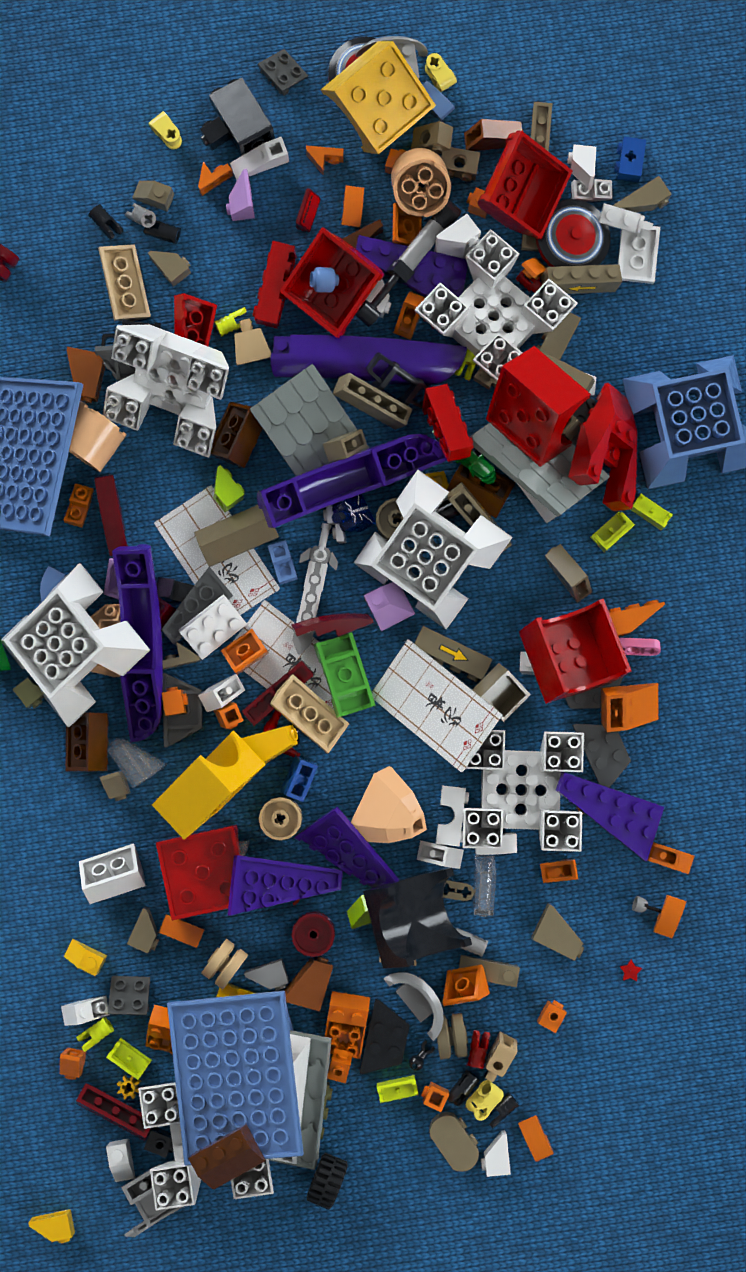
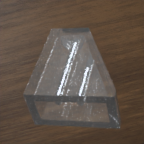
M117 738L109 744L111 747L107 749L133 788L138 787L167 766L164 761L127 739L120 740Z
M475 855L474 915L481 917L493 916L496 886L494 856Z

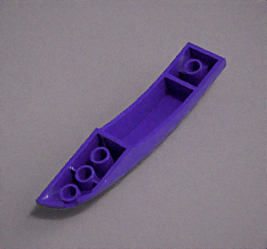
M334 335L274 336L271 368L275 377L293 378L313 364L322 378L339 379V377L351 373L363 381L374 382L376 379L369 374L366 366L375 354L380 352L391 361L397 362L402 369L415 378H420L425 384L432 385L446 381L460 369L466 357L467 347L361 336H340V338H336ZM379 360L373 368V372L381 377L389 364L384 360ZM397 374L389 382L390 384H410Z
M410 434L358 452L346 459L331 462L258 491L257 502L259 509H262L268 527L275 528L329 505L394 483L415 474L417 470L423 471L447 461L437 440L423 434Z
M147 544L120 546L112 550L121 622L127 621L150 649L124 676L120 675L130 742L141 741L149 737L157 729L162 715L163 652L161 618L151 546Z

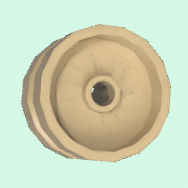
M285 797L273 798L265 803L259 815L260 828L265 835L275 840H285L295 835L300 829L303 819L302 811L298 804ZM279 815L285 816L283 822L278 821Z
M228 939L223 942L220 948L217 947L207 961L208 964L201 972L208 979H211L217 971L221 972L215 980V984L221 989L225 988L248 956L247 953L239 949L233 957H230L229 954L234 949V944Z

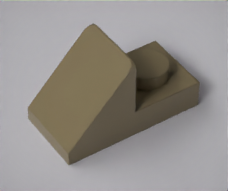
M176 642L179 657H176V654L165 656L163 669L200 662L201 658Z

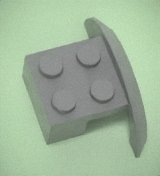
M387 36L367 42L355 54V57H360L377 41H393L419 79L415 49L418 51V56H427L428 50L423 43L413 38Z
M397 972L383 978L389 987L393 984L404 983L396 989V992L420 1022L433 1013V1024L427 1034L434 1041L442 1029L444 1020L443 1009L434 990L420 976L417 977L410 973Z
M150 1170L121 1187L130 1205L135 1203L144 1220L124 1234L126 1237H136L152 1225L182 1208L155 1210Z

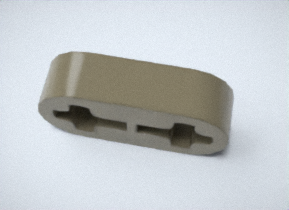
M451 880L446 881L448 886L455 890L454 892L448 891L447 894H444L443 891L444 898L468 901L473 897L474 889L470 884ZM464 887H468L471 893L463 897V894L458 893L457 889L463 890Z

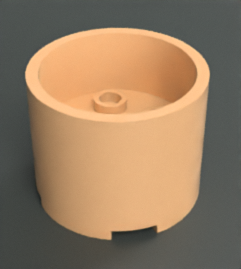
M426 148L410 149L400 155L393 165L391 182L394 197L404 212L409 215L429 217L445 207L451 192V181L446 165L437 153ZM421 182L425 185V187L422 188L421 186H418V184Z
M80 401L69 452L91 468L101 472L127 434L120 432V428L99 412L88 408L87 404Z

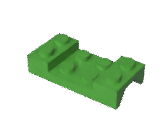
M352 632L327 641L315 643L313 646L331 693V701L336 717L339 718L376 706Z

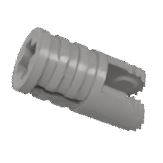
M136 203L132 205L134 207L132 213L127 211L125 214L128 219L146 228L152 227L156 221L154 212Z
M456 928L463 936L470 937L472 945L462 947L461 949L468 950L482 957L488 940Z

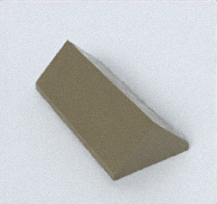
M258 505L194 532L201 552L210 567L279 538L276 529L268 527L262 509H259Z

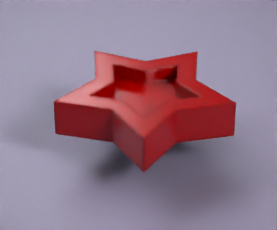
M630 959L627 965L619 966L624 972L623 980L631 978L637 981V974L642 968L635 966L632 959Z

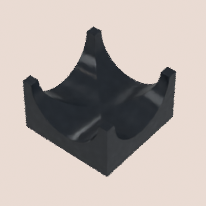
M452 868L426 871L363 891L383 968L409 967L415 965L414 960L472 945L470 937L463 936L453 927L445 910L443 890L447 879L454 876Z

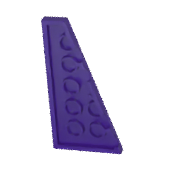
M361 235L358 236L356 250L390 277L392 276L386 270L395 260L399 259L408 247ZM428 251L413 270L415 273L407 283L402 284L427 297L439 283H442L454 295L459 297L464 290L468 264L464 258Z
M561 772L556 791L582 810L584 814L592 818L595 823L615 839L623 843L630 851L639 856L641 860L647 862L664 807Z
M335 807L294 837L299 841L303 840L313 851L317 850L325 855L326 860L350 876L351 874L360 879L359 882L365 886L367 884L375 888L399 880L338 807Z
M235 855L227 916L341 890L343 870Z

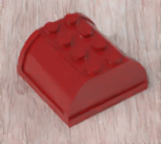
M523 131L510 133L485 192L478 200V206L507 228L535 237L536 239H542L573 170Z
M322 227L279 292L336 338H340L346 332V327L377 282L381 281L384 277V273L377 265L349 243ZM316 267H331L339 275V285L335 286L333 292H316L310 286V273L314 272Z

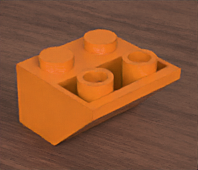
M154 1005L148 1023L145 1046L172 1054L168 1008Z

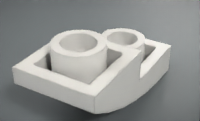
M594 179L592 189H588L579 180H573L571 182L572 199L582 201L611 200L612 180Z
M331 505L327 506L323 510L324 520L328 524L335 525V528L332 529L333 539H336L339 544L347 543L344 527L339 515Z
M514 832L503 833L502 849L475 848V854L517 853V834Z

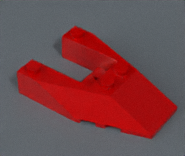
M605 383L596 398V405L588 412V419L581 424L568 477L580 486L598 484L604 463L611 469L602 503L612 511L630 510L633 507L636 494L637 428L628 399L610 383Z

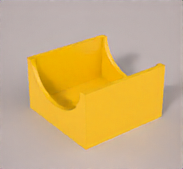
M377 41L321 89L322 93L333 100L352 123L362 141V150L373 154H380L436 106L393 41Z
M232 731L206 759L200 755L152 806L185 840L219 812L266 764L235 731Z

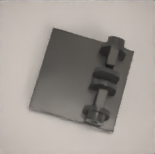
M285 49L257 64L260 73L268 79V82L272 81L271 85L275 86L279 91L278 93L284 96L288 94V88L308 77L306 72Z
M112 976L108 1014L147 1015V1012H149L150 977Z

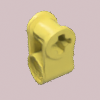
M432 53L427 57L425 72L441 93L457 83L454 73L448 68L439 54Z
M164 111L148 123L153 132L160 137L168 148L174 150L181 146L182 138L180 132Z
M485 1080L467 1099L466 1108L474 1113V1117L477 1120L482 1121L501 1102L503 1091L491 1081Z

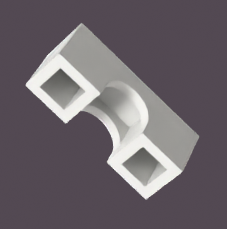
M442 785L440 805L451 807L454 811V819L449 824H438L436 844L460 847V842L463 843V831L461 829L464 804H468L469 792H466V788Z

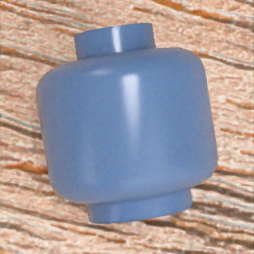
M316 267L314 272L310 273V286L316 292L331 293L334 291L335 286L339 285V275L331 267Z

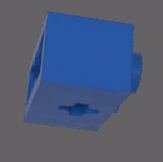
M624 137L622 143H618L617 154L620 156L619 161L615 162L614 172L617 173V180L639 182L644 161L645 139Z
M295 755L280 791L288 797L304 802L318 766L312 761Z

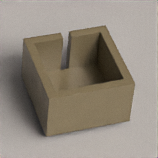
M500 663L472 689L503 714L500 718L503 722L531 695L511 672Z

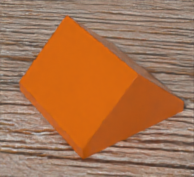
M393 203L392 243L409 246L422 230V216L409 215L397 203Z
M250 629L221 650L237 675L269 653L253 629Z
M482 964L447 970L442 1002L444 1006L478 1001L490 994Z

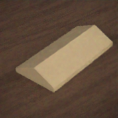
M135 244L99 247L114 321L129 319V321L133 322L150 318L151 314Z
M293 674L277 690L270 703L271 706L326 753L331 751L349 725L343 717L337 718L335 711Z

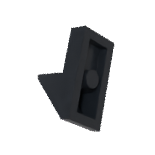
M158 577V597L182 602L195 585L179 582L175 579Z

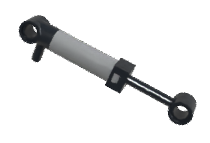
M449 198L445 207L430 218L399 259L395 260L386 270L392 277L370 303L368 300H365L355 314L367 327L371 326L379 318L381 313L377 310V306L397 282L400 284L407 283L415 273L413 270L435 244L436 236L448 228L460 216L462 211Z

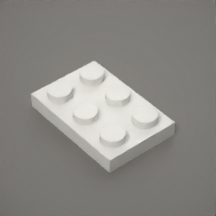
M653 226L651 231L641 229L640 233L621 229L618 264L620 265L622 281L654 284L660 227Z
M223 594L178 631L203 660L245 627L247 623Z

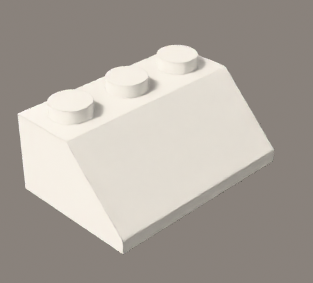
M466 214L436 236L434 252L465 259L469 251L479 242L481 231L470 216Z
M134 844L79 861L82 890L90 904L146 886L143 869Z

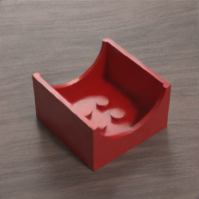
M533 346L502 366L486 420L541 467L571 447L573 442L568 441L562 435L563 430L574 412L590 398L591 394L538 348Z
M604 599L559 617L542 620V617L536 618L519 631L546 704L611 684L632 672Z
M237 824L194 833L185 840L180 836L156 842L172 921L228 909L233 859L235 855L241 856Z

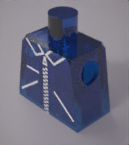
M362 494L345 499L332 508V521L335 524H339L343 532H362L376 524Z

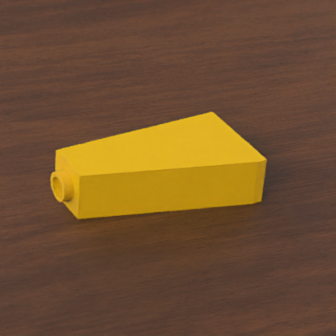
M293 725L241 739L267 764L298 744V733Z

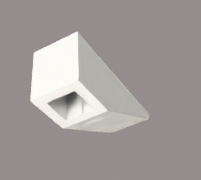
M279 137L261 144L232 161L230 165L237 181L243 169H247L248 175L252 176L288 163L289 157L283 139Z

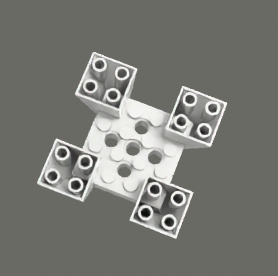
M490 229L465 256L473 283L459 297L454 295L442 283H439L414 311L443 336L452 337L463 347H467L476 356L473 361L493 379L498 381L502 366L522 354L519 348L532 334L553 331L578 303L550 279L531 298L528 297L506 278L520 253ZM501 304H506L508 307L505 308ZM475 305H479L482 308L478 309L475 307ZM489 317L496 318V321L490 320ZM507 329L511 333H505L503 330ZM476 331H483L484 334H478Z
M117 325L111 359L136 369L134 374L107 387L103 416L110 421L138 431L150 404L179 415L173 445L209 458L216 430L213 397L222 400L229 366L223 353L152 325Z
M417 470L396 500L404 519L389 540L374 532L354 561V564L384 585L388 579L393 581L418 599L415 608L444 629H447L468 600L467 597L453 588L468 565L490 569L513 537L482 515L479 516L467 533L463 532L436 512L449 491ZM435 535L442 539L441 544L435 543L433 539ZM407 540H412L415 547H408ZM423 551H427L430 554V560L423 557ZM444 563L447 570H440L438 564ZM412 567L418 568L420 574H413Z
M81 563L51 590L45 600L29 616L26 615L1 639L2 644L22 669H26L35 680L45 699L67 727H70L96 702L80 681L97 664L124 676L150 651L127 621L100 629L85 610L103 593V590Z
M492 730L465 768L482 769L481 808H464L463 848L502 849L503 828L537 829L541 850L581 852L582 812L560 810V794L556 791L561 772H583L584 733L544 732L540 751L505 750V730ZM519 765H523L526 768L523 776H519L516 773V768ZM502 783L506 786V792L499 795L496 787ZM519 784L525 786V793L523 795L516 793L515 789ZM538 785H542L545 789L544 794L541 796L535 793V788ZM516 805H524L525 811L523 814L518 815L515 812Z
M176 1082L138 1088L144 1129L170 1125L175 1158L172 1161L150 1169L155 1210L195 1205L201 1179L197 1176L192 1165L185 1166ZM265 1159V1162L231 1180L234 1199L274 1193L269 1159Z

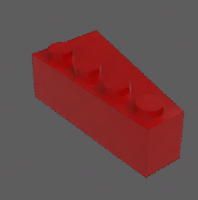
M272 241L267 257V267L262 276V288H259L258 306L255 305L253 310L256 324L278 329L286 297L279 291L292 273L297 258L295 246Z
M185 293L175 295V334L209 346L217 305Z
M448 384L425 388L422 412L424 415L428 414L427 421L430 426L433 425L435 437L440 438L439 444L447 461L470 457L474 444L472 438L468 437L465 421L462 422L460 407L455 404L454 392L450 391Z

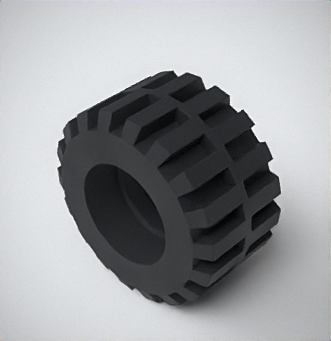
M324 1153L306 1196L307 1201L328 1210L332 1208L347 1171V1161Z

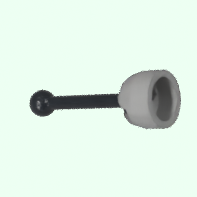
M635 897L632 905L633 911L642 913L649 909L661 913L662 909L649 906L647 900L643 897Z

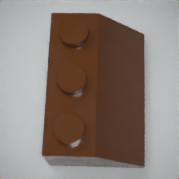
M229 402L215 432L210 455L232 465L245 468L263 429L251 413V406Z
M460 464L447 491L450 492L462 482L489 515L497 518L516 482L495 471V481L491 484H486L475 475L472 477L470 470Z
M84 713L70 727L66 726L65 771H107L108 713Z
M247 1124L196 1151L188 1158L197 1176L213 1190L266 1161Z

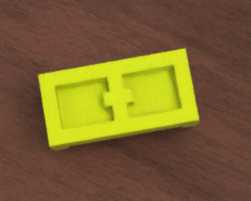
M640 493L632 509H630L660 530L665 528L668 524L667 522L673 516L672 513H669L642 493Z
M621 511L616 513L590 538L605 552L635 524Z
M122 1038L117 1041L106 1057L137 1080H139L152 1059Z
M415 1075L377 1083L380 1103L419 1095Z

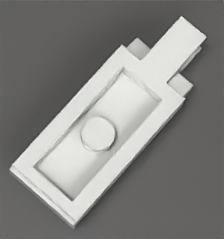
M609 204L603 205L598 221L599 223L633 233H640L641 229L651 231L653 223L644 221L645 216Z

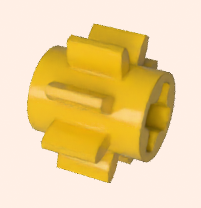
M124 1075V1082L118 1081L117 1083L120 1086L117 1094L122 1093L124 1100L127 1096H131L134 1099V1092L139 1093L138 1084L141 1080L136 1081L133 1076L127 1078ZM128 1083L131 1084L132 1089L130 1091L127 1090L126 1085Z

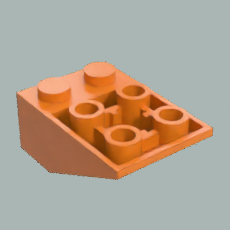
M652 600L641 607L638 603L625 607V610H621L620 607L609 609V614L618 637L631 633L662 608L665 602L659 603L658 600Z
M658 683L601 688V724L606 732L626 731L658 720Z
M332 991L325 1037L332 1038L330 1054H333L334 1048L352 1052V1058H361L370 997Z

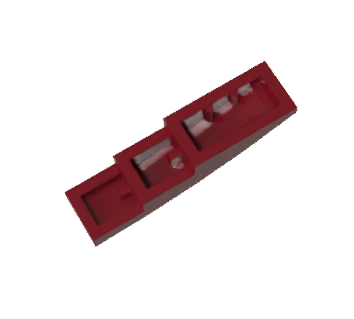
M112 474L94 478L110 556H113L112 550L117 547L128 546L121 514V505L114 475Z
M345 613L310 618L291 624L297 637L313 630L317 637L333 630L337 636H341L374 622L369 614Z
M303 660L242 711L253 726L257 725L275 709L270 703L277 690L292 674L304 684L315 675Z

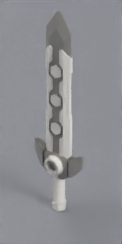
M322 523L319 545L308 548L300 556V563L309 559L310 561L296 623L316 617L326 577L327 564L329 563L332 568L337 570L338 561L333 552L326 548L329 530H331L330 524ZM314 630L298 637L294 633L292 641L299 655L311 645Z

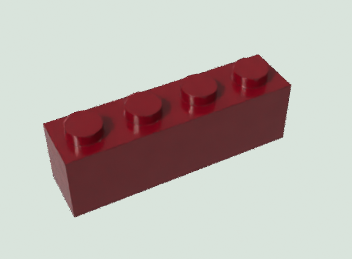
M85 1083L76 1100L77 1105L146 1141L152 1129H144L142 1112Z

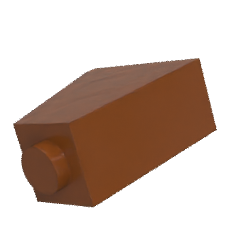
M491 119L479 120L464 133L466 150L480 151L505 148L506 139L510 133L523 131L521 122Z
M67 346L73 382L84 384L80 401L92 404V401L98 402L106 367L103 359L99 355L97 356L95 352Z
M318 956L317 959L312 957L283 990L286 995V1003L320 1011L333 969V965L328 962V958Z

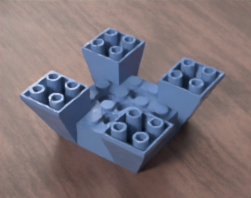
M734 355L696 363L698 374L671 380L661 371L622 379L626 398L633 415L654 411L660 436V443L639 452L647 489L684 482L688 458L717 452L721 474L746 469V426L741 424L734 395L742 392ZM689 393H692L696 396L695 401L689 398ZM712 408L718 409L719 415L713 414ZM693 412L699 413L701 419L694 418ZM674 416H679L682 419V423L675 422ZM697 431L704 432L705 438H700Z

